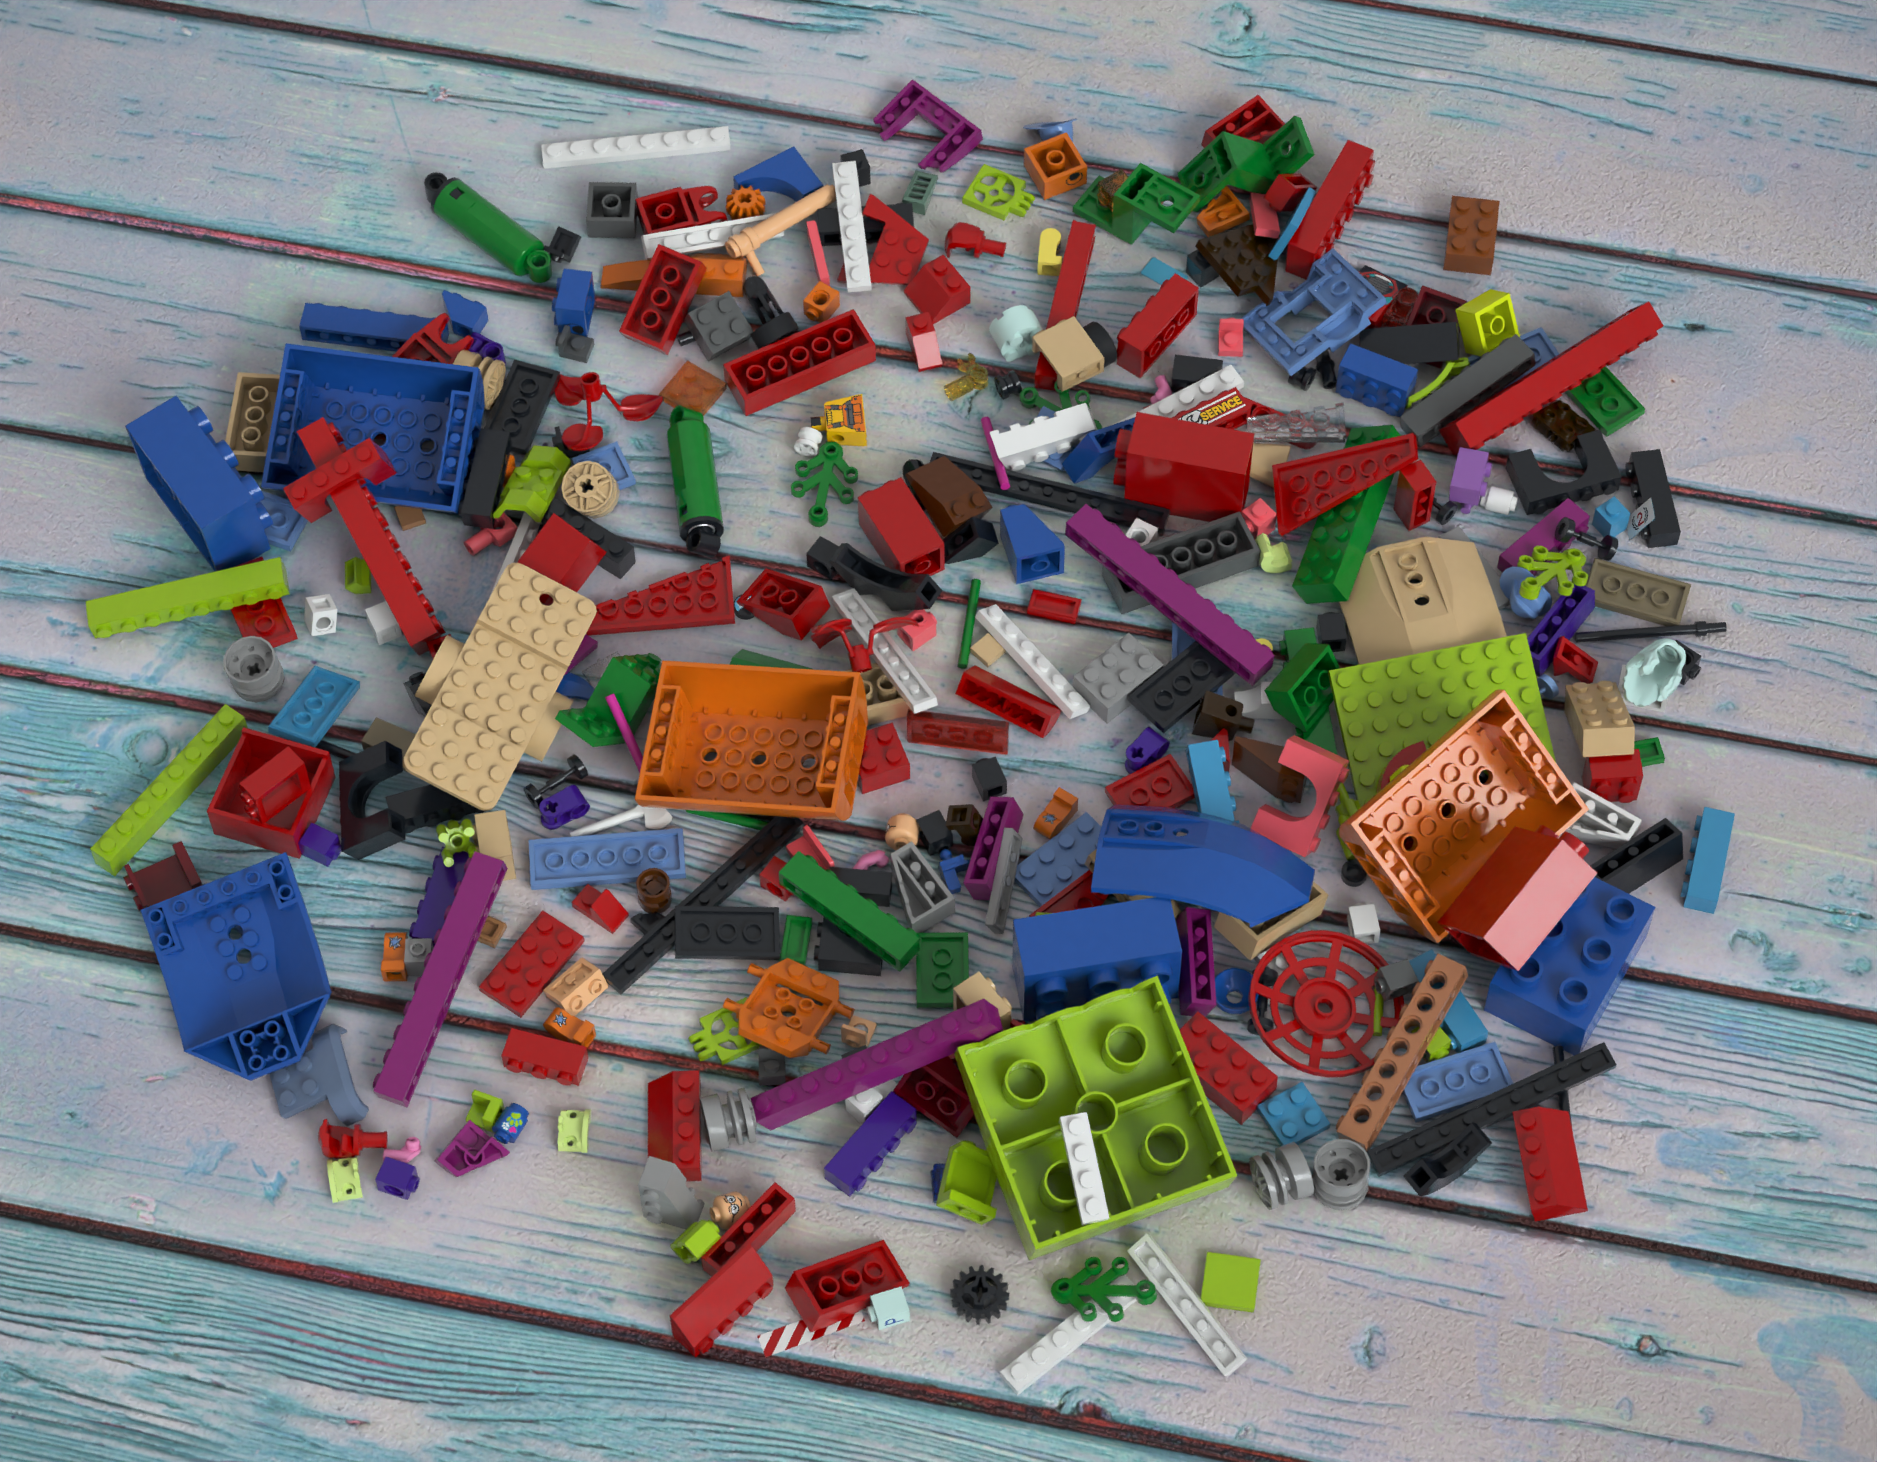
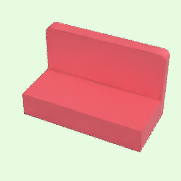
M808 825L803 826L802 837L786 845V851L791 858L800 851L805 856H812L818 862V865L825 870H830V867H834V861Z

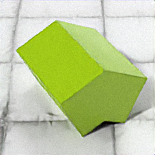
M358 557L345 562V589L354 594L371 593V571L365 560Z

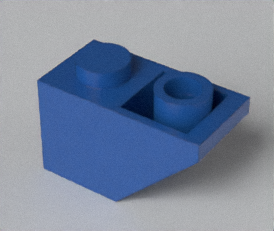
M444 290L442 292L444 308L449 315V322L453 333L463 338L471 335L473 332L480 334L489 321L486 306L478 301L473 302L463 298L458 293H450Z

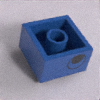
M563 269L562 278H558L556 284L558 296L554 297L552 301V312H555L554 325L558 326V333H562L564 326L568 325L572 334L588 337L596 300L592 272Z

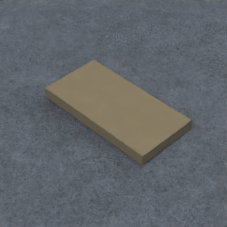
M1594 558L1586 584L1587 587L1595 590L1596 607L1664 626L1680 625L1691 584L1598 558Z

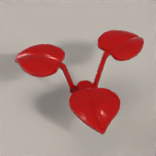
M595 372L585 373L581 378L567 377L560 374L561 377L555 389L556 399L562 405L574 406L579 404L581 400H586L587 424L571 425L562 435L564 445L569 450L574 451L591 449L597 446L603 438L602 427L591 426V402L598 401L603 392L619 412H623V417L629 421H643L650 418L663 401V396L639 394L625 397L621 400L620 406L609 393L606 385H601L599 375Z
M894 617L873 625V629L869 632L868 649H865L863 644L851 647L846 633L852 631V627H846L852 624L851 619L832 620L815 626L810 630L812 633H815L811 636V640L816 643L819 649L841 636L848 651L852 672L864 673L872 670L869 656L874 654L872 647L875 634L907 625L918 627L919 625L917 621L908 617Z

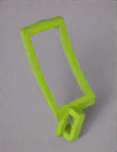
M1463 357L1459 358V360L1446 361V367L1431 384L1408 397L1406 409L1410 408L1412 403L1430 394L1437 387L1440 389L1442 384L1451 379L1452 376L1459 375L1465 367L1470 366L1469 359Z

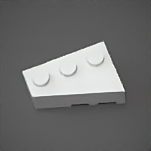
M1573 783V788L1589 810L1566 829V832L1574 835L1582 842L1614 849L1619 848L1638 835L1642 822L1640 818L1577 783Z

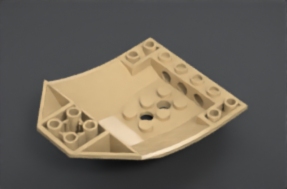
M1421 537L1377 547L1365 554L1348 601L1339 602L1358 665L1507 637L1494 594L1474 542ZM1412 579H1418L1421 582L1417 584H1412L1409 581ZM1424 597L1429 600V603L1418 605L1415 603V600Z

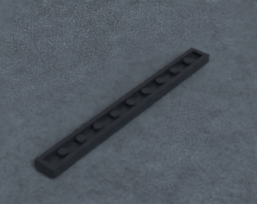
M933 452L930 460L932 462L943 456L947 457L979 485L982 491L1072 513H1077L1087 504L1092 509L1099 510L1109 522L1131 527L1135 519L1138 518L1157 527L1158 534L1162 535L1170 515V509L1006 470L1010 488L1002 490L994 466Z
M774 817L677 906H719L803 829L804 822L794 817ZM674 909L603 973L606 982L620 995L675 946Z
M1605 1042L1368 1150L1367 1154L1378 1177L1449 1145L1471 1123H1476L1482 1130L1512 1116L1513 1111L1528 1109L1616 1068L1617 1064Z

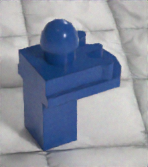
M943 849L940 852V859L942 861L939 862L938 866L941 878L951 894L961 892L957 873L967 870L970 860H965L963 855L952 858L951 851Z

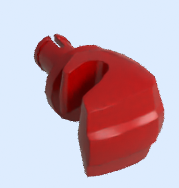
M957 222L946 234L945 252L947 258H950L952 249L959 247L966 248V251L975 249L974 258L978 259L982 253L1004 257L1007 243L986 239V236H984L985 231L980 230L979 227Z
M328 1119L323 1120L318 1131L319 1145L322 1148L323 1155L328 1158L342 1159L360 1156L363 1148L387 1149V1131L363 1132L360 1124H355L354 1130L343 1126H333L329 1124Z

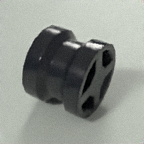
M1303 367L1292 376L1289 375L1288 383L1292 385L1297 384L1302 390L1307 391L1315 378L1316 369Z
M1013 370L1003 377L999 375L994 378L997 392L1003 400L1007 399L1010 394L1014 393L1017 395L1022 391L1020 380Z

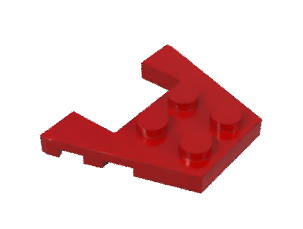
M870 194L862 213L863 216L885 223L869 265L871 283L909 285L918 272L929 239L877 197ZM844 263L837 279L840 283H846Z

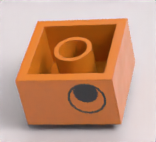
M1067 132L1024 148V167L1044 200L1087 184V165Z

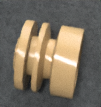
M468 350L460 351L453 364L480 369L484 386V409H492L504 384L505 363L498 359L493 360L491 357H486L482 361L481 355Z
M591 461L579 462L569 468L563 477L561 486L563 497L568 505L584 516L594 519L604 517L610 513L618 503L620 494L618 482L614 476L602 465ZM591 484L593 486L592 491L584 490L585 485L589 486Z

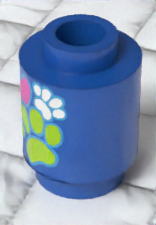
M511 1103L509 1107H505L492 1127L495 1133L494 1137L504 1144H508V1142L514 1143L528 1122L529 1112L516 1103Z

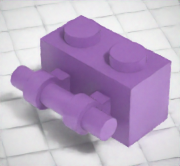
M1460 447L1450 484L1449 501L1460 502L1462 505L1461 512L1469 514L1471 507L1479 505L1480 496L1485 497L1488 482H1484L1485 477H1490L1492 463L1488 462L1489 452Z

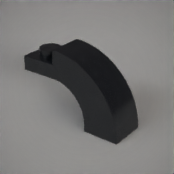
M1471 1123L1448 1146L1433 1156L1421 1158L1403 1177L1419 1196L1429 1195L1447 1186L1478 1162L1476 1158L1492 1142L1476 1123Z

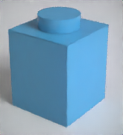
M1614 496L1595 509L1592 525L1603 537L1607 535L1615 537L1627 529L1630 512Z

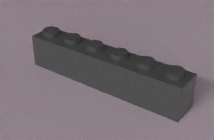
M1517 334L1511 338L1504 339L1496 349L1486 352L1479 361L1472 366L1465 367L1454 379L1445 381L1440 389L1433 394L1430 393L1425 396L1419 404L1406 409L1402 416H1400L1401 428L1406 434L1414 433L1417 446L1421 448L1440 434L1439 429L1486 401L1534 367V352Z

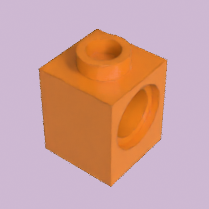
M819 281L803 300L804 314L811 321L821 323L828 320L840 306L839 291Z

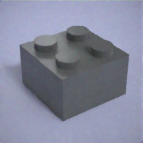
M589 182L586 214L588 238H636L637 209L635 199L638 198L636 183Z
M730 291L689 312L684 319L685 324L708 362L749 340L751 333L754 332Z

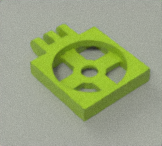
M983 164L962 197V203L1004 221L1009 212L1024 217L1026 210H1029L1035 197L1023 191L1026 187V181ZM987 176L997 179L994 185L990 186L981 183V181ZM1006 183L1014 187L1013 196L1003 192ZM997 190L999 193L996 196H992L989 192ZM975 191L985 195L982 203L975 197ZM999 201L1005 203L1000 206H992L993 203Z
M745 997V998H743V999H741V1000H738V1001H736V1002H737V1003H740V1004H741V1003L744 1004L745 1001L747 1000V997ZM725 1008L699 1018L703 1030L688 1038L691 1044H695L693 1046L696 1053L700 1052L697 1055L700 1061L717 1055L722 1065L753 1052L762 1045L754 1041L748 1045L743 1036H732L729 1031L731 1028H738V1022H735L731 1015L734 1012ZM722 1019L725 1025L724 1031L713 1035L711 1030L714 1021ZM729 1041L734 1043L737 1049H726L721 1047L720 1044Z

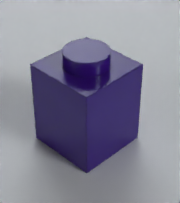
M314 823L310 824L298 842L303 856L327 867L341 853L338 835Z

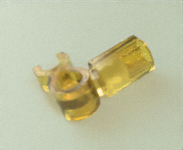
M972 353L968 354V363H964L960 358L957 359L959 370L966 372V375L944 386L945 394L951 401L973 391V388L981 390L988 385V371L985 367L976 363L975 356Z

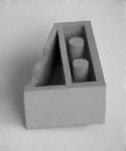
M912 841L890 854L892 874L909 928L913 929L916 933H922L955 913V897Z
M651 1156L648 1157L638 1184L643 1217L655 1224H661L662 1222L687 1229L693 1222H698L705 1203L701 1199L696 1200L694 1197L696 1191L692 1187L687 1188L685 1185L687 1179L675 1163Z

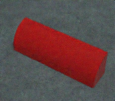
M976 665L963 672L955 693L1041 738H1044L1051 731L1061 713L1059 707Z

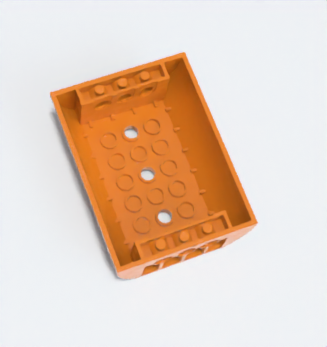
M662 660L635 795L636 802L640 806L648 808L838 821L849 819L852 815L868 725L866 693L860 672ZM708 753H717L713 761L704 760ZM757 756H766L764 763L760 765L753 763ZM810 758L816 760L812 767H803L805 760Z
M1499 689L1492 692L1339 827V835L1395 913L1418 933L1433 942L1439 943L1449 933L1437 923L1438 920L1515 826L1535 832L1540 825H1543L1560 836L1589 809L1506 691ZM1483 770H1486L1489 777L1482 784L1479 780V775ZM1449 803L1451 812L1448 816L1444 817L1441 812L1444 804ZM1411 836L1413 838V846L1406 850L1404 848V840Z

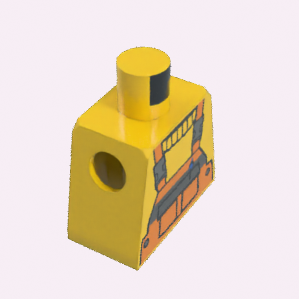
M862 394L825 402V416L810 417L811 428L818 431H826L827 442H836L840 445L867 446Z

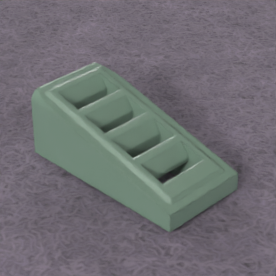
M915 171L904 194L902 203H912L913 213L925 215L938 180V175ZM918 179L927 180V181H930V183H929V182H925V181H921V180H918ZM918 184L922 186H927V188L919 187L916 185Z

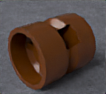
M648 868L642 871L636 881L639 905L645 912L651 914H660L666 911L672 902L670 880L667 873L658 868Z

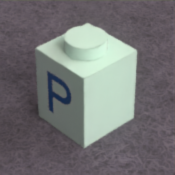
M902 1287L870 1296L871 1306L867 1307L868 1315L871 1322L876 1321L879 1330L910 1321V1310Z

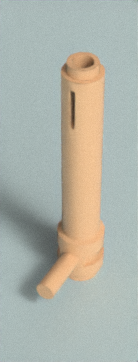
M827 184L757 225L746 227L740 231L739 235H732L725 242L728 254L734 259L746 256L756 276L765 273L754 250L760 248V244L816 213L817 209H823L835 202V186Z

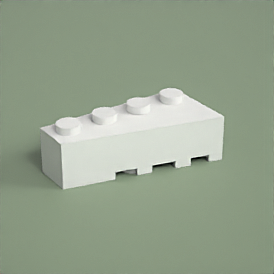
M1086 403L1057 411L1054 413L1053 418L1040 416L1034 418L1030 425L1026 426L1017 423L1010 425V430L999 434L997 429L991 431L990 435L998 458L1006 469L1018 471L1025 468V464L1030 462H1042L1048 459V455L1056 452L1065 453L1071 450L1072 446L1079 444L1088 433L1096 431L1097 427L1090 408Z

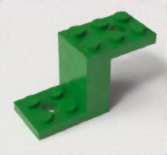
M1293 116L1264 144L1223 131L1181 169L1177 175L1182 186L1200 195V202L1193 209V212H1198L1227 185L1253 193L1266 194L1279 174H1294L1315 154L1302 119Z
M1140 163L1121 186L1111 182L1108 188L1103 189V183L1107 179L1099 175L1075 203L1073 213L1132 245L1151 221L1175 233L1200 202V195ZM1168 200L1171 201L1173 205L1163 206L1161 202ZM1109 202L1112 205L1110 207H1102L1100 203Z
M652 653L612 657L586 706L578 709L559 710L555 719L592 747L624 744L625 740L605 697L613 693L615 694L634 735L655 699L662 664L661 659Z

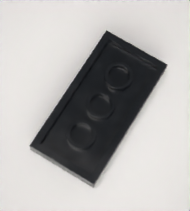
M514 360L484 429L510 432L512 441L511 451L526 455L561 377L560 371Z
M1195 641L1130 694L1128 701L1162 733H1165L1201 703L1206 691L1214 692L1236 673Z
M675 906L674 908L675 959L779 960L780 958L779 907Z

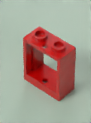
M289 746L239 783L242 791L240 797L246 804L244 810L251 819L257 818L262 825L311 788L305 763Z

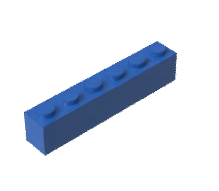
M305 303L299 328L302 340L397 352L415 332L420 331L436 317L426 318L412 314L401 315L393 312H377L369 309L360 310L345 306L336 307L321 303ZM446 324L441 335V340L444 343H447L449 337L448 324Z

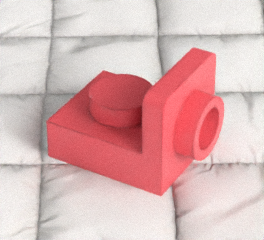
M1227 318L1219 320L1218 356L1243 357V319Z

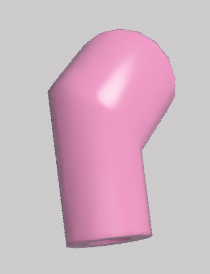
M1160 375L1154 380L1158 390L1150 398L1151 404L1172 395V390L1165 375Z
M876 850L862 855L852 869L868 870L874 864L882 868L888 864L889 857L885 855L884 851Z
M416 1137L407 1138L405 1146L400 1150L384 1149L383 1161L385 1157L408 1163L421 1151L419 1139Z

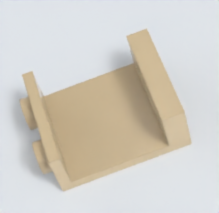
M1075 317L1061 320L1055 326L1047 330H1041L1032 336V351L1034 354L1040 351L1043 353L1057 373V386L1062 392L1104 372V356Z

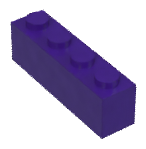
M1574 584L1572 594L1570 596L1561 595L1527 639L1536 676L1540 677L1553 662L1559 637L1564 636L1570 640L1594 610L1595 590L1587 586H1577Z
M441 852L440 855L435 856L432 878L428 877L425 884L424 900L421 899L418 904L417 921L413 922L410 927L409 937H412V939L432 938L433 946H435V934L438 929H442L445 922V911L449 905L453 904L455 899V887L459 881L462 882L465 875L464 867L469 858L467 852H455L453 854L454 864L451 867L444 865Z
M891 1091L824 1167L825 1179L849 1197L855 1190L857 1192L860 1191L866 1184L868 1175L872 1171H878L884 1162L883 1158L889 1152L893 1153L897 1149L902 1136L913 1131L917 1124L916 1109Z

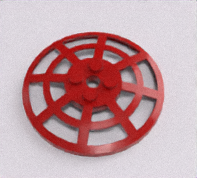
M1310 930L1296 933L1272 946L1261 958L1254 970L1249 986L1248 1001L1250 1015L1259 1036L1267 1047L1283 1062L1311 1075L1346 1077L1366 1071L1375 1064L1374 1058L1370 1060L1361 1051V1048L1366 1045L1374 1033L1376 996L1372 987L1374 986V978L1378 971L1365 979L1353 967L1339 961L1342 946L1365 957L1377 970L1389 964L1378 952L1357 938L1328 930ZM1308 942L1332 943L1329 958L1312 957L1300 961L1295 957L1291 947ZM1282 953L1289 967L1279 975L1273 989L1258 983L1266 966L1274 957ZM1313 966L1326 967L1324 977L1310 980L1303 969ZM1339 970L1347 974L1357 984L1348 989L1345 985L1335 980L1336 971ZM1291 975H1294L1301 986L1295 997L1280 992L1284 982ZM1256 993L1270 999L1271 1015L1276 1028L1266 1033L1257 1015ZM1362 993H1365L1368 1000L1370 1015L1356 1013L1354 998ZM1403 996L1393 999L1394 1018L1381 1017V1027L1391 1028L1392 1026H1397L1400 1020L1401 1009L1405 1005ZM1278 1002L1292 1007L1294 1020L1283 1025L1278 1011ZM1318 1004H1327L1331 1012H1321L1318 1009ZM1352 1023L1368 1025L1364 1035L1356 1043L1346 1033ZM1302 1029L1307 1034L1313 1036L1311 1048L1298 1042L1291 1036V1033ZM1283 1037L1295 1049L1310 1055L1309 1065L1301 1064L1287 1056L1276 1047L1273 1041ZM1337 1038L1345 1047V1049L1338 1051H1321L1323 1039ZM1352 1055L1360 1064V1066L1348 1070L1328 1071L1319 1069L1320 1058L1337 1059Z

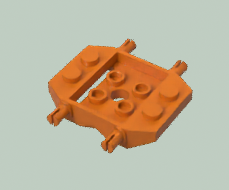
M789 958L770 966L768 969L751 963L747 973L761 978L744 1004L737 1003L729 998H726L723 1004V1008L736 1013V1018H738V1035L789 1058L808 1056L813 1048L827 1055L831 1044L818 1039L823 1028L830 1023L836 1013L851 1019L855 1011L854 1008L848 1007L839 1001L838 980ZM778 984H781V985H783V986H785V987H787V988H790V989H792V990H794V991H796V992H799V993H801V994H803V995H805V996H807V997H810V998H812V999H814V1000H816V1001H819V1002L823 1003V1006H820V1005H818V1004H815V1003L813 1002V1000H811V999H809V998H802V997H800V996H798V995H795V994L791 993L789 989L784 988V987H781V988H780V987H778L777 985H778ZM785 1011L792 1012L794 1016L786 1017L782 1015V1013Z

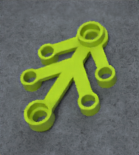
M1535 546L1532 557L1527 555L1519 557L1517 567H1522L1528 571L1545 572L1536 578L1527 577L1523 580L1519 594L1525 599L1535 600L1539 596L1541 586L1556 577L1558 593L1563 596H1570L1573 592L1574 584L1585 586L1587 583L1588 574L1582 571V566L1586 562L1585 555L1575 548L1567 549L1563 553L1548 552V549L1543 546ZM1543 561H1558V563H1548ZM1566 569L1571 570L1573 573L1572 582L1567 578Z

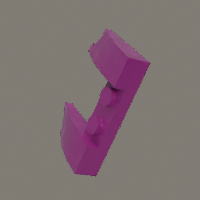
M913 79L873 119L874 123L880 124L883 129L880 137L884 142L906 126L917 115L946 136L918 164L919 168L924 170L926 167L939 169L940 173L945 172L964 158L983 140L981 129Z

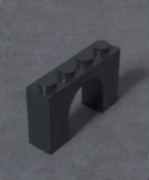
M1600 430L1577 436L1574 450L1582 465L1584 474L1572 482L1563 483L1548 478L1541 471L1531 449L1508 455L1506 470L1526 515L1544 513L1549 509L1558 507L1567 498L1573 502L1588 501L1595 496L1610 495L1619 490L1622 476Z
M383 741L339 761L341 852L357 860L406 840L404 816L389 808L369 817L365 816L366 801L374 787L380 782L403 772L402 749L387 741Z
M830 867V870L836 874L838 880L845 885H852L860 896L865 899H871L877 906L890 907L892 872ZM823 917V922H818L817 937L821 939L820 945H815L814 961H818L819 971L881 976L883 959L854 938L844 935L835 924Z

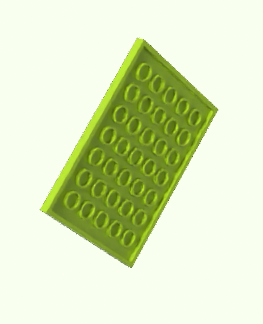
M1526 633L1328 671L1347 760H1349L1348 766L1354 793L1361 807L1377 794L1381 773L1397 753L1421 741H1424L1426 749H1428L1492 692L1499 689L1506 691L1556 762ZM1483 770V772L1489 777L1488 772L1486 770Z

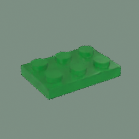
M1605 366L1600 369L1601 372L1591 378H1586L1581 381L1582 384L1570 391L1567 390L1565 393L1607 437L1642 416L1645 408Z
M968 932L917 933L920 938V950L916 954L917 1008L953 1007V988L969 978Z

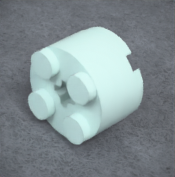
M1025 305L1014 306L1002 312L1004 315L999 320L995 318L992 321L989 332L1006 361L1012 362L1026 355L1033 356L1037 354H1034L1032 351V336L1043 330L1032 309H1028Z

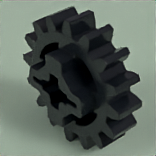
M980 1265L979 1271H975L970 1266L969 1274L961 1271L959 1273L960 1280H953L954 1289L950 1290V1297L954 1298L952 1299V1307H958V1316L966 1314V1322L975 1318L977 1325H980L981 1319H985L989 1324L991 1323L992 1315L999 1319L1000 1310L1006 1311L1007 1303L1005 1301L1009 1300V1293L1006 1292L1008 1290V1283H1001L1003 1280L1001 1273L994 1276V1268L991 1267L988 1272H985L983 1265ZM981 1287L983 1294L980 1302H978L977 1294L979 1293V1288Z

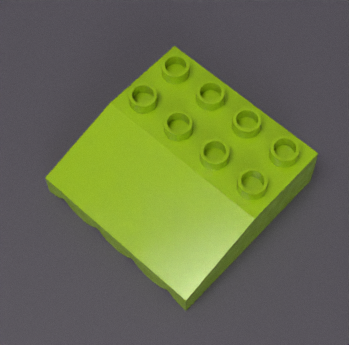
M1158 976L1145 980L1132 988L1121 989L1102 995L1082 1006L1057 1011L1032 1024L1013 1027L997 1033L982 1042L966 1044L956 1049L954 1055L989 1159L1029 1261L1228 1188L1238 1176ZM1087 1112L1109 1220L1081 1225L1059 1118Z

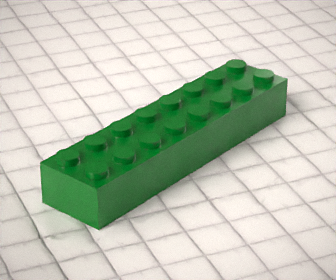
M1393 425L1351 428L1344 449L1401 435ZM1395 473L1318 516L1292 587L1306 604L1348 601Z

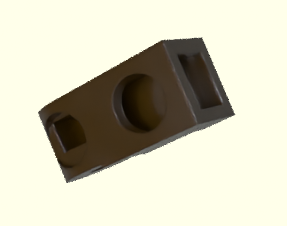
M973 804L949 805L946 827L948 830H956L961 836L963 844L975 846L983 821L982 816Z

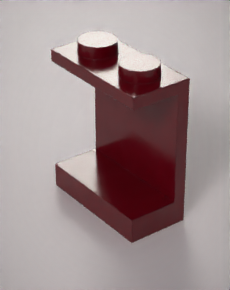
M182 841L172 845L175 855L133 873L129 864L124 866L127 876H124L123 879L128 890L134 889L137 895L133 897L138 911L202 886V882Z

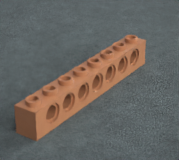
M1437 954L1434 961L1430 960L1428 962L1422 982L1416 983L1412 991L1413 997L1410 1003L1405 1004L1401 1009L1400 1020L1397 1026H1392L1389 1030L1385 1047L1377 1051L1373 1068L1364 1074L1361 1081V1089L1358 1093L1352 1095L1348 1105L1350 1107L1345 1116L1342 1115L1336 1124V1132L1339 1139H1348L1356 1142L1366 1152L1371 1149L1468 977L1466 966L1443 955ZM1437 982L1444 983V986L1440 989L1432 988ZM1425 1004L1432 1006L1428 1011L1419 1010ZM1412 1026L1419 1027V1030L1415 1033L1407 1032ZM1400 1048L1407 1050L1405 1054L1400 1056L1394 1054ZM1385 1071L1394 1072L1389 1078L1382 1077ZM1373 1093L1382 1094L1377 1100L1369 1099ZM1361 1115L1369 1117L1363 1123L1356 1122V1119Z

